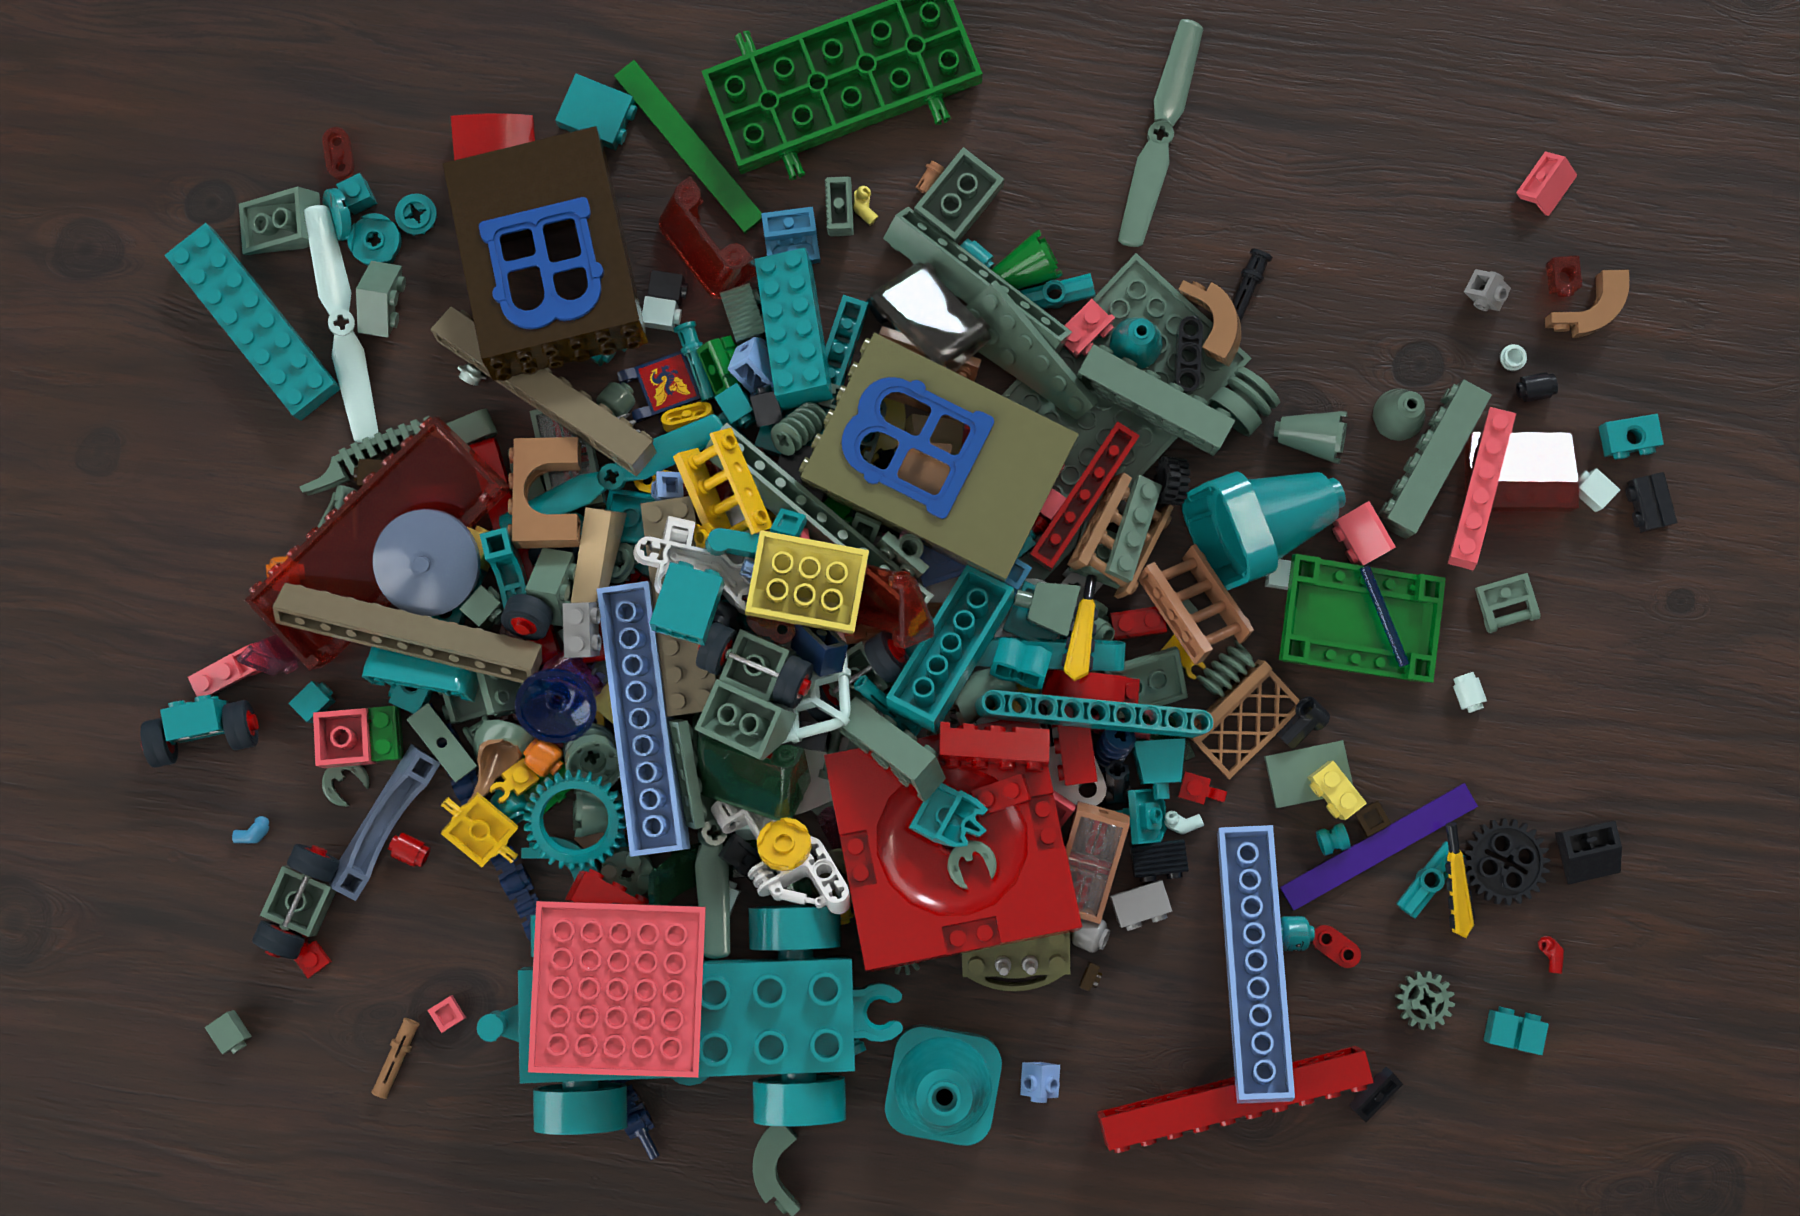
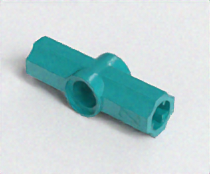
M1091 273L1061 281L1050 280L1045 285L1019 291L1042 309H1058L1063 307L1064 304L1096 296ZM1058 289L1062 294L1058 299H1051L1048 297L1049 292Z
M1447 841L1441 845L1426 866L1417 872L1415 880L1396 902L1400 909L1414 919L1433 895L1443 888L1445 880L1448 878V873L1445 870L1449 852ZM1430 872L1436 878L1435 884L1432 887H1428L1424 882L1426 874Z

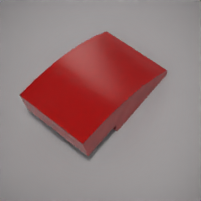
M492 113L451 116L454 160L535 141L533 115Z

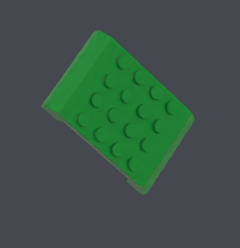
M1292 554L1279 660L1407 681L1433 683L1446 578L1425 574L1416 575L1324 560L1320 557Z

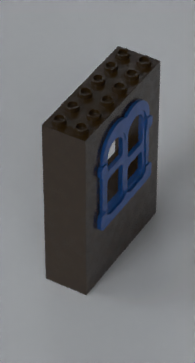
M597 126L443 163L480 355L493 381H506L511 379L512 376L534 374L540 369L549 367L559 368L565 363L573 361L583 362L593 356L611 355L618 350L626 348L636 349L648 343L607 155ZM576 225L581 255L559 262H550L544 233ZM533 236L536 248L534 255L512 261L504 260L501 243ZM537 266L540 268L545 291L542 304L533 310L524 311L518 309L512 301L508 274L513 271ZM584 268L588 280L586 292L575 300L561 298L555 290L553 276L559 272Z

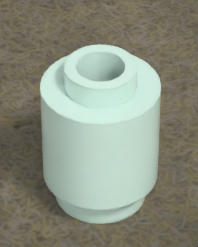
M1474 672L1453 679L1455 683L1453 688L1462 710L1467 709L1468 713L1484 708L1482 703L1487 702L1479 677L1476 678Z

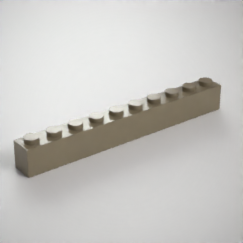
M450 307L431 328L437 342L491 378L481 359L473 318L464 310L459 312ZM549 368L540 369L534 374L512 376L511 379L506 381L495 380L636 477L657 453L653 445L654 440L649 434L644 431L639 433L633 429V425L623 417L618 419L612 415L613 412L602 403L597 405L592 401L589 394L583 390L578 392L572 388V384L562 376L557 378Z
M285 583L273 605L275 622L277 624L528 685H533L542 663V645L530 640L525 641L512 638L505 634H496L480 628H471L455 622H446L426 615L421 616L402 609L388 608L377 603L359 601L352 597H343L327 591L306 588L302 585Z

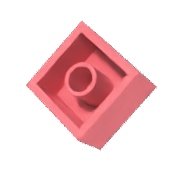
M367 708L313 713L316 766L336 768L376 764L371 759L369 728L371 720L369 719Z

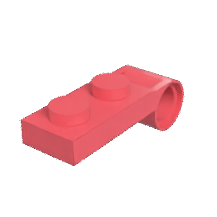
M255 642L192 674L188 679L197 697L204 695L213 696L248 676L265 671L270 667V664L260 643Z

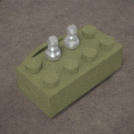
M1070 932L961 953L962 975L983 986L1003 991H1025L1045 986L1065 974H1070ZM1044 975L1024 982H1003L987 978L997 976L1016 979Z

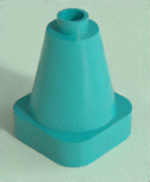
M1235 471L1207 481L1186 492L1187 498L1184 499L1182 504V511L1193 543L1204 553L1208 563L1228 591L1274 573L1278 567L1279 559L1337 520L1339 509L1344 507L1346 497L1344 489L1337 479H1328L1320 472L1247 479L1241 472Z
M925 1024L913 1025L904 1030L896 1042L885 1101V1114L889 1124L896 1131L904 1135L968 1146L981 1141L988 1134L992 1125L1002 1069V1060L998 1048L989 1038L969 1032ZM948 1089L951 1091L953 1099L950 1104L941 1105L937 1102L936 1094L939 1090Z

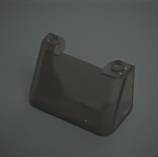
M919 261L877 288L869 297L874 308L882 317L886 316L887 320L890 323L892 322L925 358L956 372L991 340L988 332L990 326L982 317L977 319L935 276L938 273L929 262L923 264Z

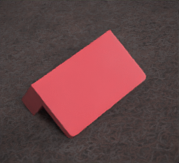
M1545 151L1516 194L1522 200L1536 203L1542 213L1549 216L1577 177V173L1566 157Z

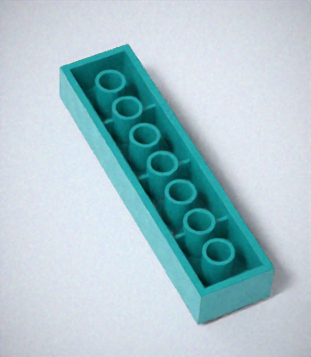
M207 223L203 224L165 254V257L295 418L300 421L340 390L339 384L217 232Z

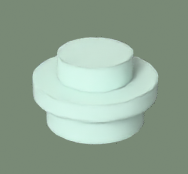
M1508 345L1500 354L1502 366L1510 371L1521 369L1527 361V354L1519 345Z

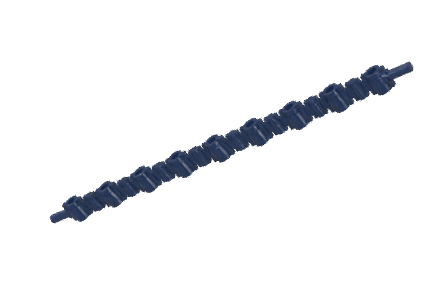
M429 703V704L431 705V707L434 709V711L436 712V710H435L433 704H432V703ZM451 723L446 724L451 733L462 745L460 737L455 728L453 727V725ZM442 738L439 740L438 746L444 748L447 745V740ZM475 769L457 783L454 780L450 781L454 793L462 805L466 804L474 793L478 781V774ZM501 854L492 857L491 861L496 871L503 870L504 873L498 875V878L510 901L517 898L518 902L514 906L520 918L525 916L527 918V921L523 922L522 925L527 938L531 942L530 915L536 914V901L540 900L536 893L530 895L529 891L534 889V886L523 864L515 865L514 862L519 860L518 857L510 863ZM628 1079V1080H600V1082H618V1083H624V1084H626L625 1082H627V1081H629V1080H631V1079ZM631 1084L627 1086L628 1127L624 1130L630 1140L639 1137L649 1159L652 1160L660 1155L648 1132L655 1126L643 1102L636 1105L635 1101L639 1097Z

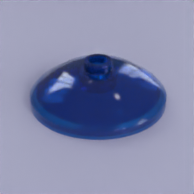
M546 669L534 673L522 683L515 700V712L521 726L533 737L550 743H565L581 737L592 726L597 711L596 697L590 685L579 675L563 669ZM558 695L561 696L562 699L556 700L553 696Z

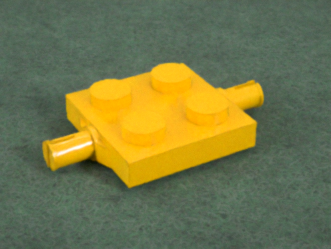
M477 792L468 803L461 807L449 797L443 801L441 806L453 816L451 821L441 831V835L479 866L483 867L492 857L501 854L510 863L517 858L518 854L507 846V842L518 829V825Z

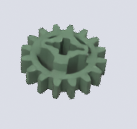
M1419 971L1415 972L1414 979L1406 976L1407 984L1398 985L1402 993L1395 994L1396 998L1401 999V1003H1398L1395 1007L1404 1010L1400 1017L1402 1019L1409 1017L1408 1024L1410 1026H1414L1418 1022V1028L1421 1030L1425 1029L1426 1024L1430 1029H1435V1022L1444 1025L1445 1022L1442 1017L1444 1015L1451 1017L1452 1014L1448 1011V1007L1455 1006V1003L1449 1001V998L1455 995L1454 992L1446 990L1450 985L1449 982L1440 983L1442 976L1438 974L1432 979L1430 971H1426L1424 977H1422ZM1426 982L1435 985L1439 991L1432 992L1429 990ZM1414 987V993L1408 998L1411 989ZM1423 994L1430 997V1000L1426 1001L1427 1006L1420 1004V1000L1424 999ZM1441 1003V1007L1439 1011L1436 1013L1435 1010L1438 1004ZM1411 1009L1420 1010L1423 1018L1414 1015Z

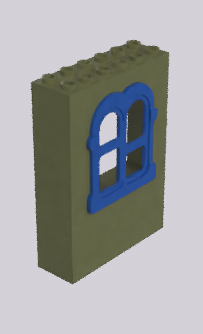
M874 332L871 339H865L860 349L861 359L859 363L854 361L848 373L849 383L847 387L842 385L836 396L837 406L835 410L830 409L823 422L825 430L823 434L817 433L811 445L813 453L810 459L805 457L799 468L802 485L858 513L882 522V525L902 535L913 534L921 539L924 546L964 566L969 565L1005 583L1079 434ZM900 392L931 408V413L919 435L914 436L884 420L881 415L880 406L882 400L887 395ZM943 415H948L970 427V433L957 455H952L930 443V438ZM872 432L884 433L899 442V446L886 469H880L868 463L860 453L861 441ZM910 449H917L950 467V472L937 495H932L898 477V470Z

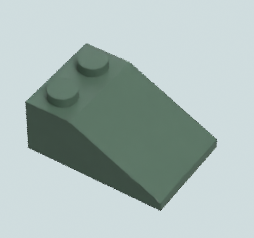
M297 186L240 203L242 253L244 255L310 247L304 210L310 206L320 205L319 192Z

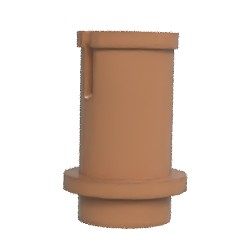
M934 161L926 164L925 167L927 169L919 183L915 186L923 194H926L945 169Z

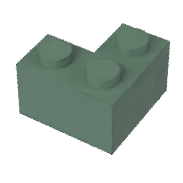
M376 261L370 262L356 287L358 333L389 337L393 328H397L399 313L395 312V306L398 302L399 293L404 292L406 278L402 276V266Z

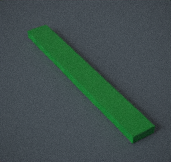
M633 60L614 75L618 83L628 95L633 96L638 107L742 232L746 234L762 221L761 211L636 61Z

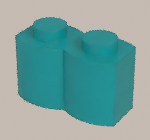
M1000 638L990 674L1001 680L1016 681L1028 688L1042 689L1052 653L1041 646H1026L1015 638Z

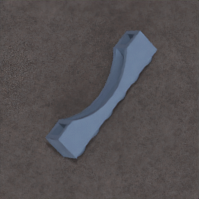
M413 744L409 746L340 858V864L335 872V876L331 882H328L333 890L354 901L357 900L371 877L379 853L393 827L409 804L428 785L441 764L433 755Z

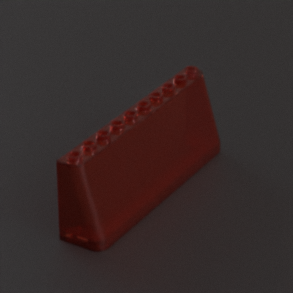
M428 417L419 426L421 430L415 436L410 435L400 444L402 447L400 451L395 455L392 453L387 456L381 463L383 467L377 473L372 472L367 475L362 481L364 485L358 491L353 490L343 499L345 504L338 510L335 508L324 517L326 522L320 528L316 526L310 530L305 536L307 540L301 546H294L286 554L288 558L282 564L277 563L268 571L269 577L263 583L259 581L249 589L250 595L245 601L309 671L329 664L352 642L277 624L275 622L273 605L285 583L302 585L306 588L327 591L331 594L352 597L359 601L377 603L381 606L389 607L392 603L384 596L375 579L373 553L381 532L391 521L407 512L433 509L448 513L460 520L466 527L472 528L511 490L504 479L440 417Z

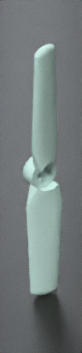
M314 205L304 210L318 296L330 315L328 326L334 334L332 360L353 439L355 442L362 443V439L366 437L372 439L374 434L378 433L365 352L353 332L355 320L349 312L351 289L330 209L325 205ZM339 316H343L344 320H349L344 330H340L339 326H334V322L338 321Z

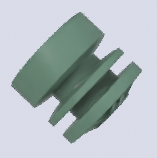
M1240 366L1234 372L1235 376H1230L1227 380L1232 390L1221 386L1210 398L1209 403L1215 410L1222 408L1231 414L1230 418L1235 420L1232 428L1244 436L1250 437L1262 423L1257 413L1268 417L1272 412L1270 408L1275 409L1280 404V399L1265 380L1251 370Z
M594 723L583 724L571 730L565 738L562 747L566 770H570L572 777H575L577 771L581 770L582 778H585L590 771L592 772V781L602 776L601 786L609 782L613 786L620 778L616 740L612 731L603 725Z

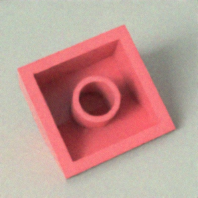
M1370 501L1333 522V533L1339 542H1344L1348 549L1345 551L1346 556L1351 564L1364 566L1396 548Z

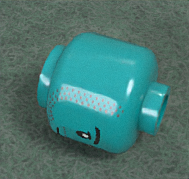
M1302 916L1281 917L1283 951H1305L1309 947L1310 942L1314 941V927L1309 925L1308 920Z

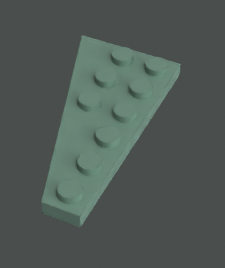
M996 280L944 326L946 330L1076 420L1098 403Z

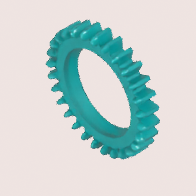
M566 770L565 779L557 772L554 776L555 782L548 777L545 778L544 783L546 787L540 784L537 785L536 791L538 794L531 793L529 799L533 803L527 802L525 807L530 812L525 813L523 816V820L529 821V823L524 825V831H532L527 835V841L536 840L532 850L535 851L542 848L539 855L541 859L550 855L549 865L557 859L559 860V869H562L564 864L568 863L570 871H573L575 863H578L581 871L585 869L586 862L592 868H595L596 858L601 863H605V854L612 857L614 855L612 847L619 848L621 845L617 838L623 839L625 836V832L621 830L626 828V821L622 820L625 818V811L619 810L623 807L624 803L623 800L614 801L619 795L618 790L609 793L612 784L609 782L601 786L602 776L592 781V772L590 771L585 778H582L581 770L577 771L575 777H572L570 770ZM566 789L586 790L596 795L604 803L608 813V825L603 837L596 844L585 849L573 850L558 845L549 837L544 827V810L549 800L560 791Z

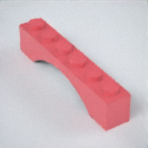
M1493 407L1489 408L1448 560L1450 565L1474 570L1478 563L1516 413Z

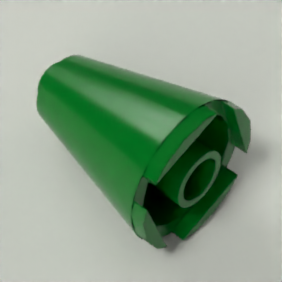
M1040 230L1032 233L991 269L1017 290L1063 276L1062 270L1056 272V269H1058L1056 264L1058 262L1045 237L1039 239L1042 234Z

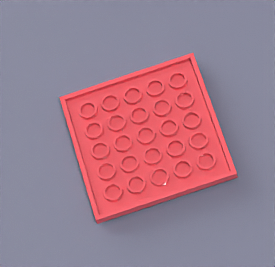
M536 901L528 1072L698 1078L706 907Z

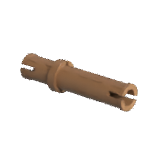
M409 1018L403 1019L396 1038L391 1040L390 1046L392 1047L374 1089L371 1091L373 1095L387 1099L405 1055L411 1051L412 1046L410 1044L417 1027L420 1025L418 1022ZM404 1035H405L406 1038H405L404 1043H403V1045H402V1047H401V1049H400L399 1054L397 1055L396 1053H397L398 1048H399V1046H400V1044H401V1042H402V1039H403V1037H404ZM394 1061L395 1063H394L393 1068H392V1070H391V1072H390V1075H389L387 1081H385V1078H386L387 1073H388V1071H389V1069H390V1067H391V1064H392V1062Z

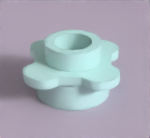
M470 363L465 364V366H458V370L461 371L459 377L466 383L477 386L481 379L487 378L486 374Z

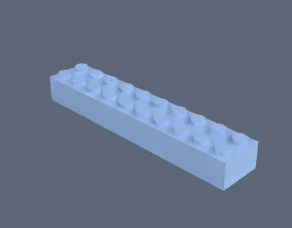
M650 581L597 588L630 857L690 849L689 832L685 823L668 721L674 720V717H667L657 633L651 630L649 624L654 611Z
M1273 825L1222 827L1218 829L1217 842L1237 1104L1290 1102L1295 1098Z

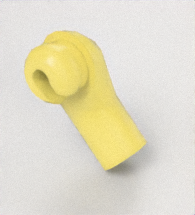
M860 186L853 195V210L871 226L879 216L869 208L870 189L867 186Z

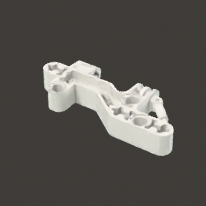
M668 516L662 539L643 537L635 545L633 550L635 560L643 565L657 568L654 587L658 594L662 587L661 579L666 576L670 562L678 564L679 561L692 564L694 569L700 571L711 569L720 573L725 584L722 594L739 613L745 615L746 602L742 599L749 593L751 580L740 575V570L745 559H749V557H743L741 564H734L725 554L714 556L707 549L691 546L695 528L694 521ZM645 545H649V550L652 551L648 557L644 556L643 550H640ZM661 547L663 548V551L661 552L660 560H658L657 557L659 556V554L653 552H658ZM775 621V622H780V623H784V624H789V625L795 626V624L786 623V622H781V621Z
M732 767L726 773V782L730 794L715 802L711 807V812L723 833H732L748 825L757 840L760 831L767 823L777 821L772 811L783 806L788 800L785 780L779 775L772 774L767 776L764 784L761 785L737 773L735 768ZM738 782L744 784V788L742 790ZM773 789H780L777 793H770ZM812 836V849L809 857L797 868L780 871L771 869L762 861L748 872L749 879L753 880L754 886L758 888L757 893L762 897L771 894L776 901L785 900L803 905L811 903L815 904L817 908L827 906L834 914L845 913L851 906L850 893L846 882L822 842ZM811 853H813V855L815 856L817 855L818 860L816 862L814 861V858L811 855ZM823 873L831 874L828 878L819 877ZM804 877H808L813 882L820 896L816 899L809 898L807 894L783 888ZM835 889L836 894L840 899H837L836 896H833L832 890Z

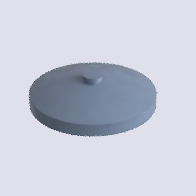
M420 509L398 516L384 528L374 548L373 570L380 590L393 605L409 613L421 616H437L454 610L467 600L479 579L480 553L473 535L460 520L443 511Z

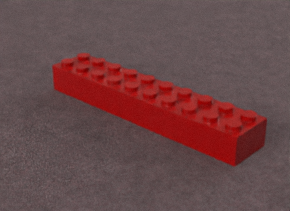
M1352 1046L1293 1061L1295 1098L1290 1102L1237 1104L1235 1077L1098 1111L1097 1115L1104 1142L1109 1151L1114 1150L1115 1153H1121L1130 1150V1145L1140 1143L1141 1146H1148L1157 1143V1138L1167 1136V1139L1171 1140L1182 1137L1184 1131L1193 1129L1194 1133L1209 1130V1125L1219 1123L1220 1126H1226L1236 1123L1235 1118L1246 1116V1119L1258 1118L1262 1116V1111L1272 1109L1273 1113L1289 1109L1288 1105L1298 1103L1299 1106L1312 1104L1315 1102L1314 1098L1325 1096V1099L1341 1096L1340 1091L1351 1089V1092L1366 1090L1368 1084L1374 1083L1366 1052L1357 1046Z

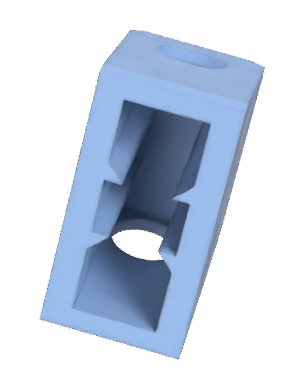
M754 337L739 345L735 349L728 366V371L751 394L756 391V387L771 384V388L773 387L767 343L763 338Z

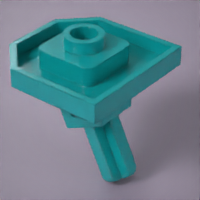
M1153 789L1128 790L1129 808L1112 811L1130 815L1129 827H1131L1132 844L1161 842L1167 830V826L1164 824L1166 814L1164 799L1154 800Z

